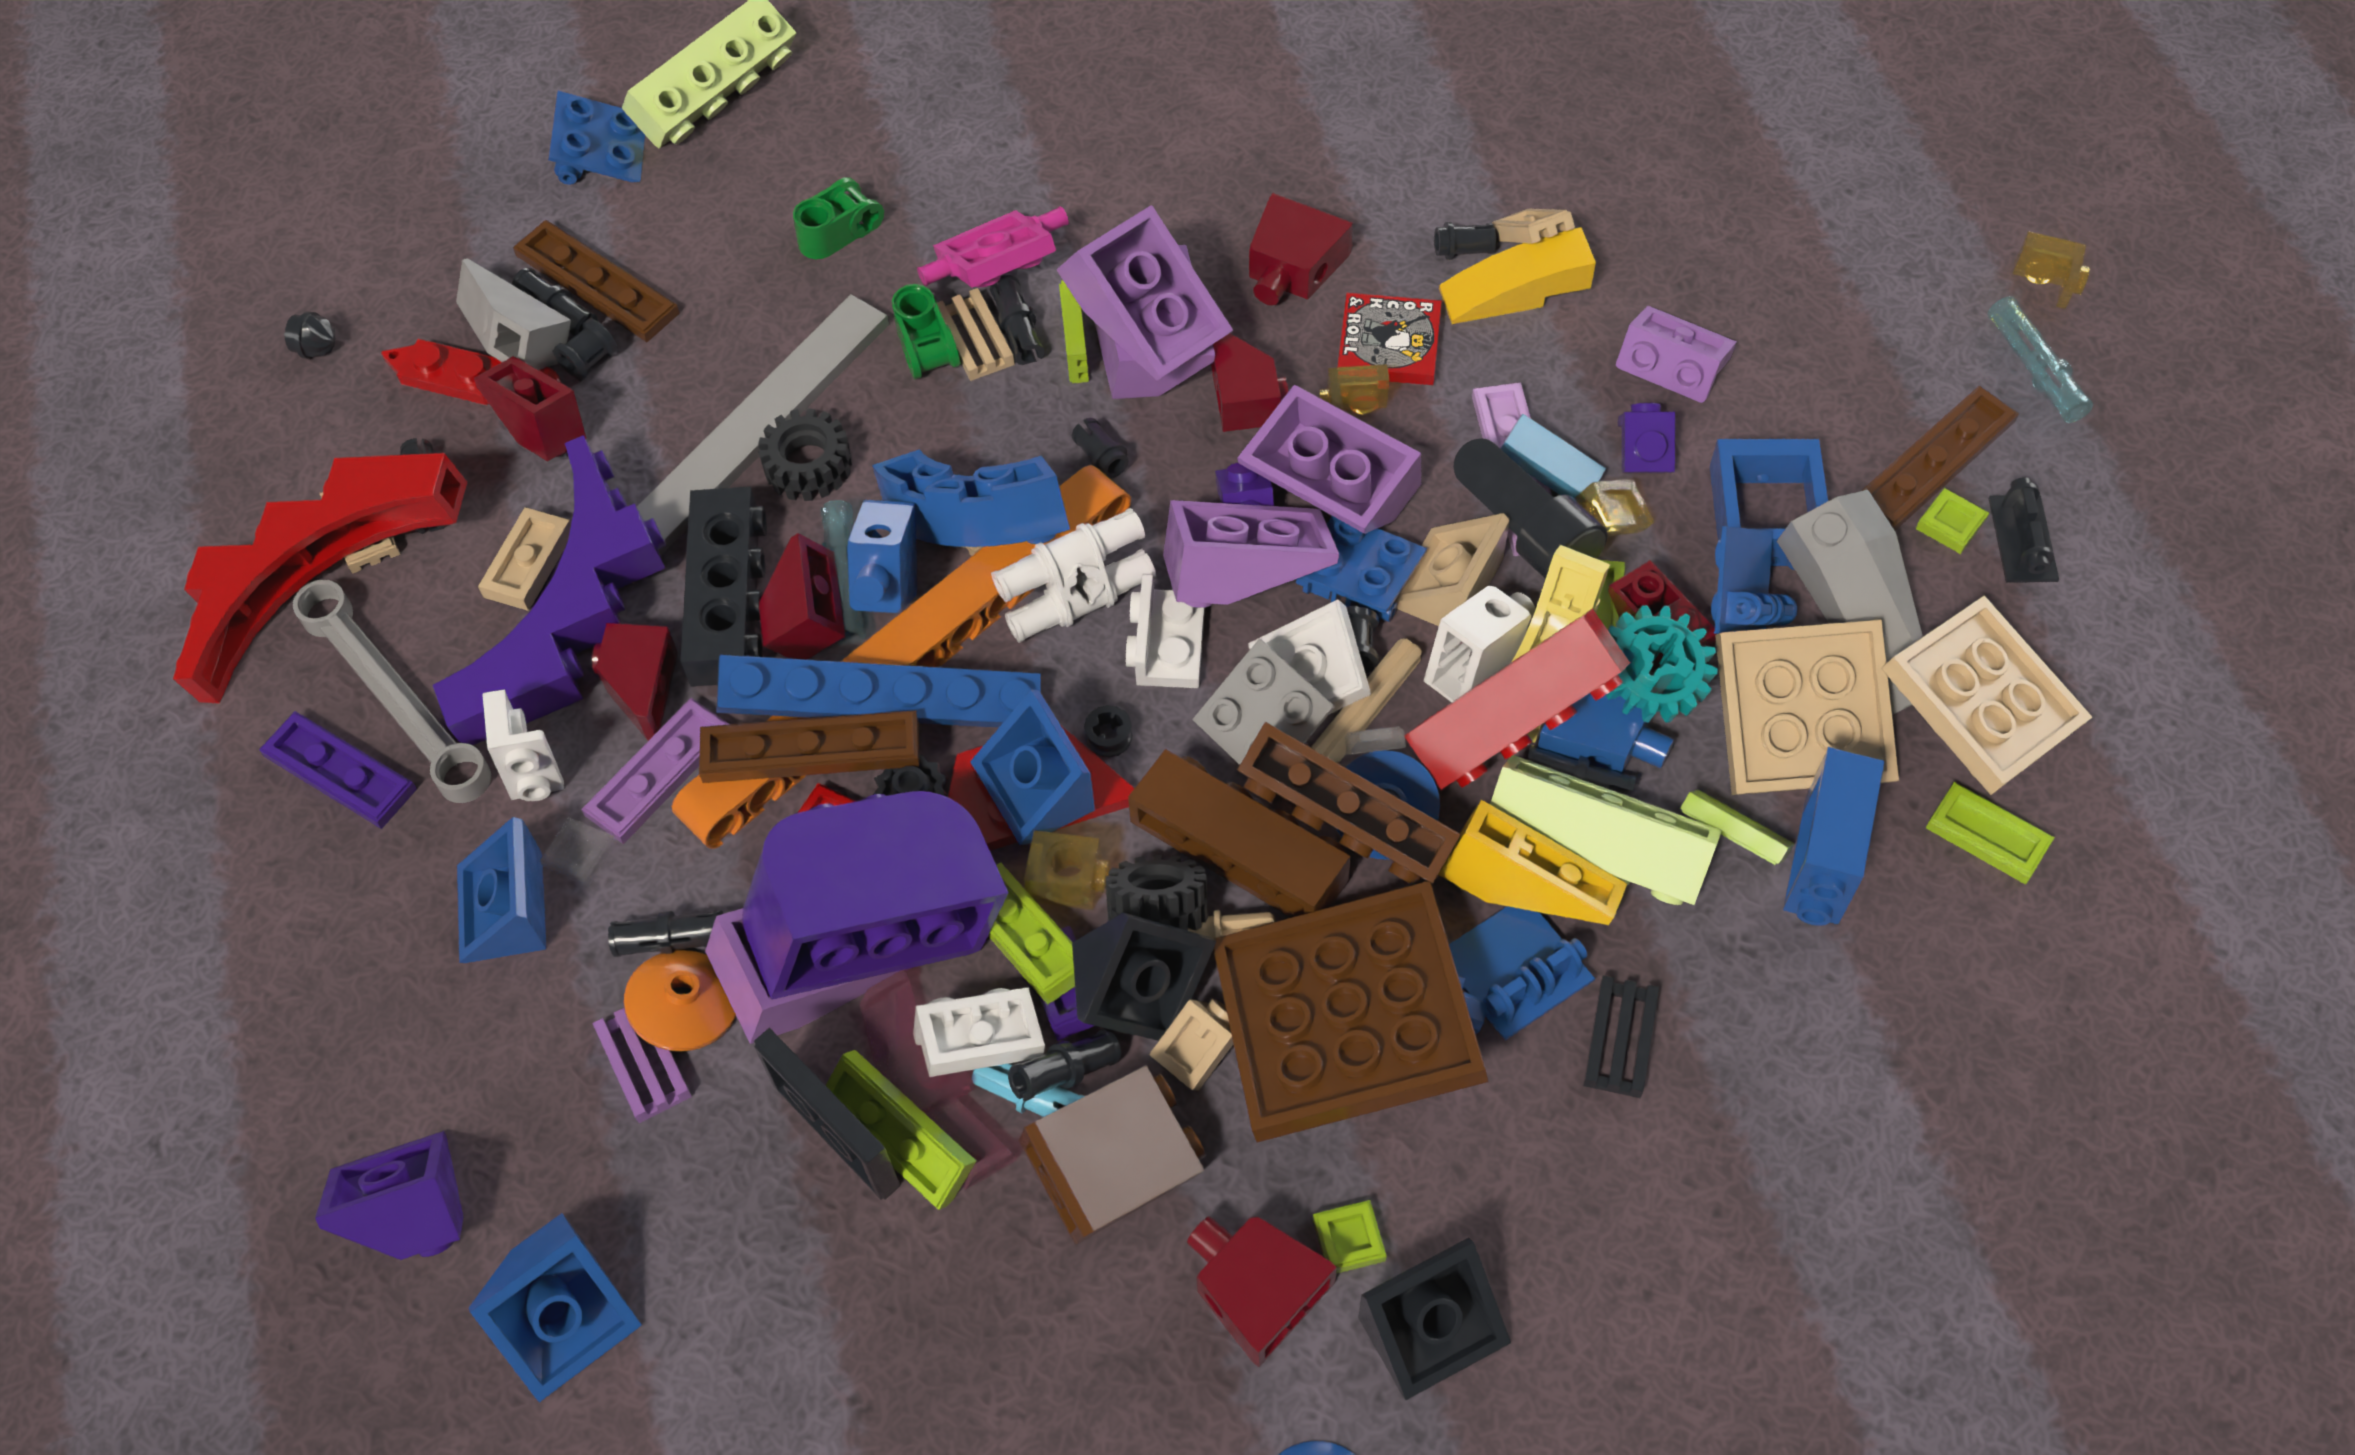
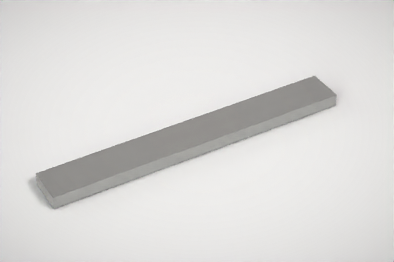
M850 294L637 506L644 521L654 518L663 536L666 546L658 549L660 556L688 529L690 490L729 488L759 457L758 451L760 449L758 442L760 437L765 438L763 431L765 427L769 424L777 428L775 418L781 414L786 421L792 419L791 410L798 409L801 415L889 326L888 317L885 313Z

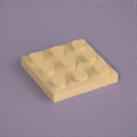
M1985 595L1894 656L1881 668L1990 795L2092 718L2088 711Z
M1882 620L1724 632L1715 635L1732 795L1809 789L1828 747L1883 760L1884 767L1881 783L1899 781L1888 676L1881 669L1886 664Z

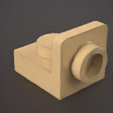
M1212 999L1209 1004L1204 1001L1189 1000L1149 1055L1191 1090L1199 1091L1232 1045H1234L1226 1006L1216 999Z

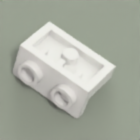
M1142 574L1141 592L1131 593L1130 622L1138 623L1137 636H1127L1126 667H1135L1136 685L1199 688L1205 608L1192 607L1184 602H1176L1173 590H1155L1153 574Z
M505 689L483 693L487 748L511 800L539 801L547 798L553 791L563 790L564 780L544 732L541 730L527 732L522 709L513 710Z
M998 988L979 996L955 1000L943 997L932 1000L928 1004L916 1006L913 1035L916 1045L922 1046L929 1077L1031 1060L1044 1053L1045 1044L1029 988L1015 990Z

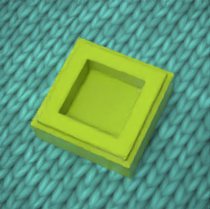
M1944 488L1919 520L1916 529L1961 554L1985 523L1989 512Z
M1370 1200L1313 1214L1312 1220L1322 1255L1337 1267L1336 1274L1386 1261L1387 1256Z

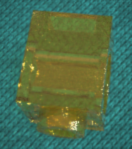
M1034 830L1024 877L1026 891L1037 903L1093 910L1096 892L1106 893V876H1109L1110 861L1102 859L1099 838ZM1067 867H1076L1081 870L1078 874L1071 877H1063L1057 874L1060 870Z

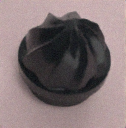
M307 311L302 315H292L285 327L284 337L287 348L291 352L297 353L303 359L311 360L312 357L322 356L331 352L335 346V328L330 325L329 320L316 312Z

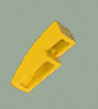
M1582 227L1558 232L1557 235L1552 237H1541V241L1533 244L1522 243L1474 264L1440 284L1439 290L1451 324L1541 308L1544 306L1545 297L1590 289L1596 262Z

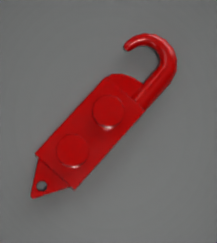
M417 339L416 343L411 346L381 352L385 362L397 373L396 375L402 385L483 405H488L489 403L476 387L474 378L502 363L492 356L422 339ZM545 367L539 369V371L561 383L560 376L552 368Z

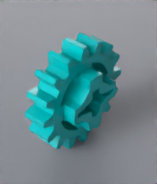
M1647 605L1641 606L1635 615V619L1632 615L1625 612L1616 622V627L1610 626L1608 629L1630 664L1618 674L1623 683L1608 693L1606 697L1608 700L1621 696L1626 700L1622 712L1626 715L1635 707L1642 709L1643 722L1649 723L1656 712H1660L1665 723L1671 722L1678 714V710L1685 716L1689 715L1698 705L1697 701L1702 702L1710 693L1711 688L1707 683H1710L1717 675L1718 670L1712 665L1705 664L1716 653L1715 647H1702L1700 644V640L1707 633L1706 630L1701 628L1691 632L1687 628L1690 615L1686 613L1678 621L1670 619L1671 612L1669 606H1663L1657 616H1652L1651 610ZM1659 653H1662L1663 657L1659 662L1660 667L1651 676L1649 671L1653 666L1652 661L1655 660Z

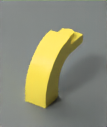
M1560 545L1553 555L1531 623L1512 662L1593 608L1596 613L1601 601L1599 596L1610 564ZM1545 723L1527 733L1533 743L1537 741Z

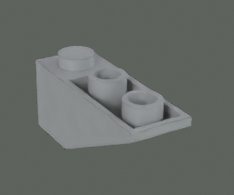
M468 258L463 259L456 303L486 352L501 362L514 356L537 370L559 364L552 350L559 343H567L571 320Z

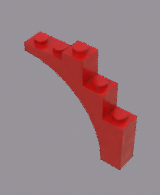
M445 453L334 458L329 477L323 486L321 500L266 502L260 524L256 528L253 545L198 547L192 567L187 574V582L184 591L197 602V606L191 617L190 628L181 655L176 662L173 680L198 702L220 704L233 671L253 638L285 601L309 580L334 563L381 539L418 528L456 524L467 480Z

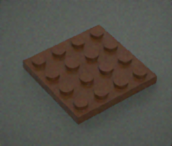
M1430 881L1214 938L1217 941L1214 947L1215 959L1250 1124L1257 1143L1489 1082Z

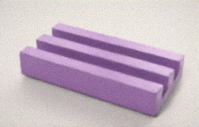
M624 1008L614 1012L615 1018L605 1022L602 1018L592 1023L638 1123L692 1097L671 1051L655 1046L675 1091L667 1095L664 1094L640 1040L627 1020ZM619 1030L622 1031L654 1100L645 1106L611 1035Z

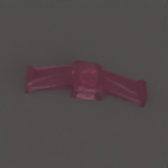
M899 971L867 989L859 1006L875 1068L976 1160L962 1187L966 1190L1016 1161L1015 1154L958 1100L975 1090L968 1072L962 1071L929 1077L922 1046L916 1045L913 1035L916 1002L907 971Z

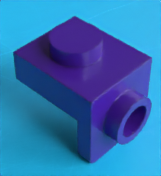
M1658 403L1632 404L1631 412H1624L1618 417V427H1622V473H1674L1675 412H1661V404Z
M1239 463L1231 464L1227 469L1215 471L1217 491L1221 503L1274 506L1273 487L1268 479Z

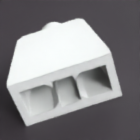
M1487 586L1443 617L1439 624L1424 682L1453 702L1510 664L1524 639L1529 622L1536 610L1530 598L1519 592L1513 593L1509 597L1498 588Z

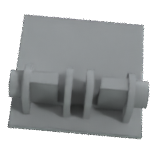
M1259 638L1192 720L1238 764H1241L1265 722L1304 744L1335 706Z

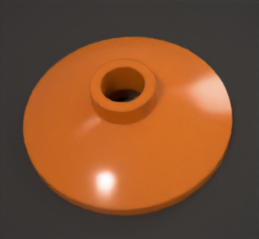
M674 950L670 954L655 955L643 962L633 972L625 988L624 1010L630 1026L643 1040L661 1049L691 1051L708 1046L728 1031L736 1017L708 956L700 952ZM686 987L692 991L682 995L675 993L672 989Z

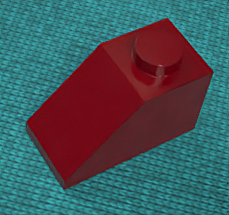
M1229 333L1213 344L1215 359L1211 363L1222 431L1262 427L1287 395L1286 377L1277 378L1274 358Z
M512 356L474 378L476 387L516 442L547 462L567 452L566 442L583 435L587 439L574 390L520 359Z
M799 533L790 538L759 602L761 635L764 647L790 659L807 660L845 637L834 551Z
M606 623L602 643H596L593 649V671L599 674L607 693L649 741L661 729L678 655L677 648L668 627Z

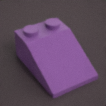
M1152 205L1078 250L1057 269V272L1082 310L1156 381L1233 331Z
M1170 500L1163 557L1176 602H1184L1189 606L1197 608L1209 607L1212 604L1228 605L1338 563L1339 552L1320 509Z
M743 908L716 916L705 950L750 1044L754 1043V1040L769 1027L776 1035L798 1029L909 970L904 969L771 1000L743 927Z

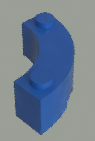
M920 449L872 465L883 501L915 503L916 539L925 542L956 547L998 546L1025 541L1030 544H1038L1050 541L1057 533L1070 530L1057 476L1042 455L1016 463L981 467L975 471L973 476L953 474L951 465L928 458Z

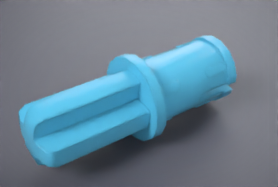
M1011 1063L974 1069L971 1081L974 1085L1016 1104V1111L1024 1113L1027 1109L1045 1117L1061 1109L1058 1106L1059 1103L1067 1106L1085 1097L1058 1086L1036 1095L1028 1101H1023V1098L1018 1099L1012 1092L1008 1080V1071L1013 1066Z

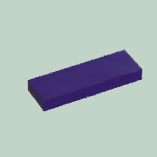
M296 711L259 749L268 760L380 829H383L417 790L412 781Z

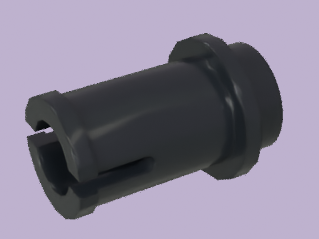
M1445 222L1443 227L1435 228V253L1437 256L1445 255L1446 260H1452L1454 255L1493 254L1495 251L1496 233L1493 223L1453 226L1452 222Z
M1095 418L1083 420L1084 424L1091 431L1090 436L1078 423L1073 429L1072 440L1092 460V465L1109 478H1115L1122 474L1129 463L1125 446L1122 443L1114 442Z

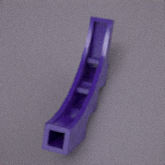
M584 435L565 443L573 471L574 512L568 543L553 578L532 610L501 642L471 665L433 684L447 727L460 743L475 745L487 740L483 693L505 689L513 710L522 709L526 724L584 699L576 680L583 677L584 673L575 654L595 646L596 643H602L606 623L621 624L618 613L626 609L617 589L665 569L658 549L665 547L666 543L654 518L644 521L635 503L627 506L619 488L610 490L607 481L615 478L612 468L603 450L593 453Z

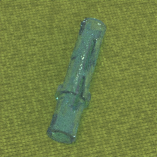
M2008 296L1992 305L1987 314L1989 319L1995 323L2012 350L2033 376L2032 385L2037 392H2045L2066 423L2076 422L2086 416L2092 410L2093 403L2090 398L2086 397L2072 377L2073 368L2068 361L2057 357L2042 337V334L2020 308L2017 300L2013 296ZM2019 331L2023 332V334L2035 348L2034 351H2030V349L2024 343L2022 338L2019 336ZM2045 367H2049L2062 385L2061 388L2055 385L2045 371Z
M829 501L824 504V508L821 507L820 509L824 531V542L821 545L834 551L845 637L835 643L838 645L861 643L863 639H866L862 611L852 610L849 602L847 546L853 529V508L846 501Z

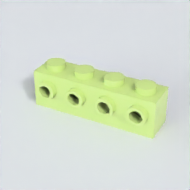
M748 0L628 90L622 109L656 147L661 148L670 140L677 145L693 132L695 126L692 123L702 115L710 120L721 112L728 103L725 98L732 92L737 90L742 95L750 90L759 81L760 76L757 73L768 65L772 70L780 67L792 54L789 47L796 32L768 0Z
M1515 755L1511 756L1502 767L1490 805L1624 881L1627 885L1632 882L1649 888L1655 898L1673 905H1682L1683 901L1695 905L1722 831Z

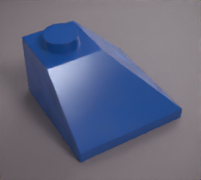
M563 1213L511 1249L468 1308L472 1316L538 1402H541L642 1326Z

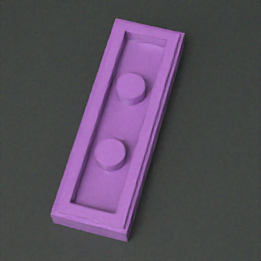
M690 698L581 809L583 814L624 844L699 767L700 727L728 725L729 723L693 698Z

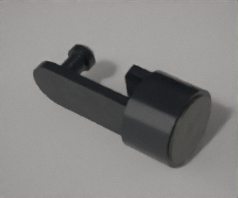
M1478 438L1471 440L1459 449L1453 465L1456 478L1494 515L1504 513L1510 520L1508 528L1518 536L1516 540L1517 553L1545 580L1553 555L1560 545L1595 559L1599 557L1607 542L1608 531L1604 525L1572 496L1560 495L1554 498L1495 443L1488 439Z

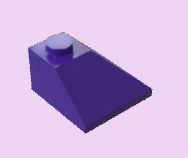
M445 1131L330 1169L315 1216L319 1228L399 1260L417 1254L422 1257H430L451 1247L455 1241L460 1240L464 1217Z

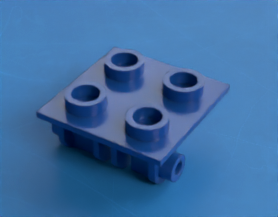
M557 91L548 160L556 162L554 171L559 181L568 185L574 184L577 178L582 176L583 170L628 182H640L645 134L623 109Z
M1331 516L1327 522V527L1339 552L1338 563L1297 578L1296 584L1302 586L1303 592L1306 594L1311 592L1328 600L1331 597V602L1335 600L1340 601L1342 596L1346 597V607L1354 606L1358 602V607L1369 608L1376 612L1378 623L1381 619L1391 622L1398 605L1394 601L1424 557L1427 548L1378 528L1364 534L1336 517Z
M1722 526L1721 539L1718 541L1715 550V561L1719 568L1718 590L1711 604V614L1715 621L1714 634L1766 629V625L1785 626L1795 619L1797 605L1793 598L1784 594H1768L1773 531Z
M1507 906L1449 944L1457 974L1465 978L1463 989L1466 993L1471 994L1488 1005L1486 1018L1505 1041L1595 981L1593 975L1582 963V960L1587 957V951L1583 944L1576 938L1569 942L1561 939L1540 912Z

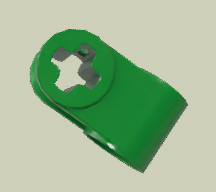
M850 177L837 180L822 192L801 201L793 210L798 248L804 256L811 259H824L833 255L856 239L863 238L877 229L884 218L883 206L876 200L865 197L861 193L860 185Z
M910 284L899 288L893 295L892 307L897 334L913 379L921 378L922 372L950 364L952 368L960 366V358L949 326L945 324L931 290L918 284Z

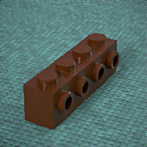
M1267 722L1263 724L1237 769L1240 773L1249 777L1243 786L1244 788L1270 803L1274 801L1277 794L1296 805L1291 814L1292 816L1318 831L1321 830L1325 822L1344 833L1339 843L1366 859L1369 858L1374 850L1392 860L1387 871L1411 885L1419 884L1421 878L1433 884L1461 835Z
M1165 749L1128 796L1131 823L1291 918L1329 908L1348 882L1350 855L1346 854L1339 843L1327 836L1321 835L1317 837L1298 825L1291 815L1283 810H1270L1256 802L1250 793L1240 785L1233 782L1225 784L1208 774L1203 765L1191 757L1182 756L1180 758Z

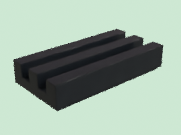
M1603 975L1600 982L1583 1086L1641 1098L1644 1091L1659 987L1648 985L1647 989L1636 987L1637 982L1625 980L1624 984L1614 983V977ZM1611 996H1616L1622 999L1608 1078L1598 1076L1610 999ZM1635 1000L1644 1002L1632 1080L1631 1082L1622 1081L1621 1078L1633 1002Z

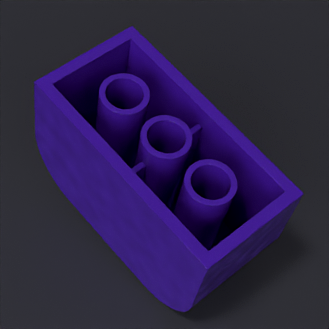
M912 791L889 796L874 794L861 801L836 806L832 804L817 805L808 811L795 813L778 822L765 839L743 907L742 921L769 996L773 1000L966 956L980 951L1003 906L1008 891L979 826L971 814L960 804L943 795L926 791Z

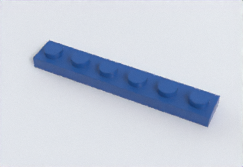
M720 655L716 713L822 718L916 710L918 723L999 728L1030 690L1041 691V674Z

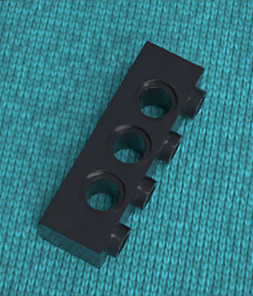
M751 486L690 490L681 664L691 687L718 685L720 655L763 657L761 636L759 633H755V621H761L759 602L762 597V591L756 590L757 578H765L766 574L764 550L762 547L758 548V536L767 535V517L764 506L756 505ZM730 627L724 631H720L723 628Z

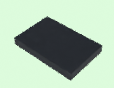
M769 1027L754 1040V1048L773 1087L880 1200H886L900 1187L885 1147Z

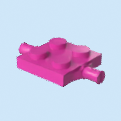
M1061 206L1038 217L1036 215L1032 217L1024 216L1015 210L935 244L933 247L938 260L922 267H917L920 280L926 287L947 276H957L971 288L987 287L998 282L1001 278L1000 275L1016 268L1027 269L1034 267L1043 260L1042 257L1056 251L1052 235L1049 232L1067 226L1069 224L1067 214Z

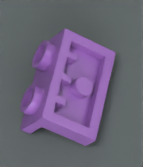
M1647 306L1630 323L1616 366L1623 371L1702 403L1708 398L1716 375L1730 360L1737 342Z

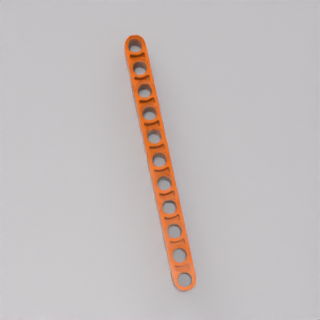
M1093 465L1085 466L1059 486L1070 530L1057 533L1053 539L1043 544L1045 545L1075 531L1076 526L1081 523H1089L1093 526L1125 512L1126 509L1130 508L1131 496ZM1025 541L983 547L840 662L941 667L963 649L960 644L966 639L974 640L1001 618L998 613L1004 608L1012 609L1035 590L1031 589L1012 598L1011 601L1005 602L994 585L991 572L1001 570L1031 555V549L1035 548L1036 544H1030ZM772 716V717H770V718H769L767 721H765V722H769V721H782V720H795V719H809V718H808V717ZM698 775L676 795L671 806L672 812L709 849H716L724 844L721 839L731 832L735 835L765 810L762 806L771 798L774 801L778 800L806 776L702 783L700 775Z

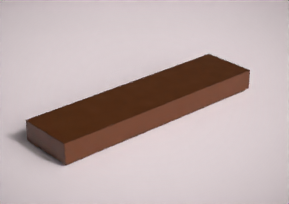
M548 220L543 221L513 247L518 258L645 342H649L680 314L677 304Z
M1978 386L1861 491L1868 490L1890 525L1896 531L2013 425L2019 413L1981 386Z
M916 710L700 727L699 775L702 783L896 769L904 766L919 767V735Z

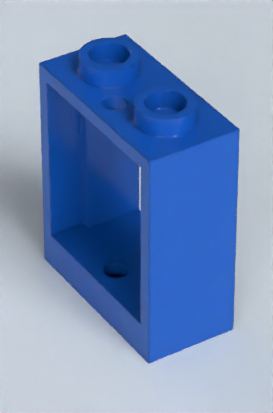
M1717 439L1710 463V476L1718 541L1721 539L1722 526L1741 528L1736 483H1804L1807 512L1828 502L1819 439ZM1756 529L1773 531L1771 566H1788L1790 569L1795 570L1777 542L1785 529Z
M1830 747L1827 748L1805 797L1783 907L1784 911L1797 914V917L1807 924L1818 926L1829 923L1839 924L1863 879L1884 767L1883 760Z

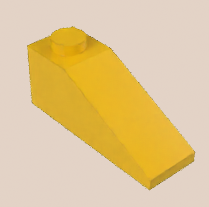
M1483 800L1479 802L1459 834L1461 835L1438 873L1441 877L1487 903L1609 925L1614 919L1627 883Z

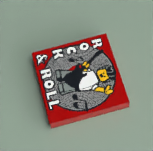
M1346 293L1337 377L1433 385L1442 300Z

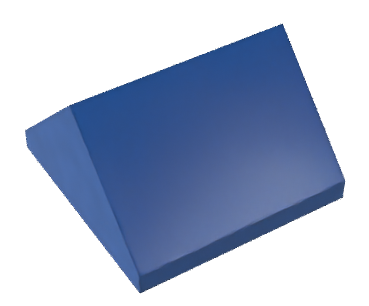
M1030 690L970 761L1019 845H1027L1095 811L1089 770L1040 691Z
M512 817L457 865L459 963L546 950L542 852L523 819Z

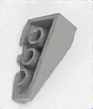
M1868 490L1835 497L1789 523L1777 542L1829 624L1882 620L1886 663L1923 637L1896 532ZM1888 677L1893 716L1912 704Z

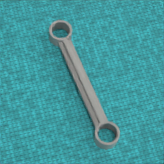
M317 580L302 587L293 600V610L305 630L314 636L328 638L431 762L430 775L441 794L447 800L455 803H466L480 797L487 790L491 782V771L482 754L476 747L470 744L456 743L353 621V607L342 588L330 580ZM325 599H336L339 601L336 608L330 614L321 618H308L310 609L318 602ZM473 762L478 765L475 774L468 781L458 785L444 783L446 773L456 764Z

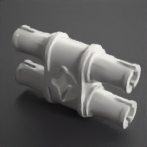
M1128 508L1125 512L1093 526L1089 523H1081L1076 526L1075 531L1045 545L1042 542L1036 544L1035 548L1031 549V555L1001 570L991 572L994 585L1005 602H1009L1012 598L1031 589L1046 585L1047 589L1044 590L1043 596L1014 611L1005 613L1008 627L1019 643L1057 624L1061 627L1065 625L1069 627L1073 625V620L1104 605L1107 608L1113 606L1114 602L1118 599V595L1142 584V574H1153V579L1156 578L1154 565L1143 549L1122 560L1104 566L1103 561L1106 560L1107 554L1137 539L1145 538L1141 520L1133 512V509Z

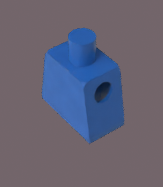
M863 501L847 546L849 602L852 610L901 613L917 594L916 509L914 502ZM876 529L887 530L890 534L882 538Z
M1589 693L1572 704L1577 711L1574 716L1552 730H1549L1546 724L1544 725L1537 748L1574 760H1578L1579 756L1590 758L1589 764L1624 773L1632 756L1661 769L1670 753L1674 739L1647 728L1649 723L1643 722L1642 709L1635 707L1627 715L1624 714L1622 709L1626 700L1621 696L1608 700L1605 695L1595 701Z

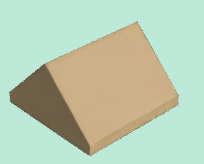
M1502 513L1431 528L1422 544L1423 547L1427 548V552L1394 601L1398 604L1397 609L1439 626L1443 617L1489 586L1504 557L1510 522L1507 516Z

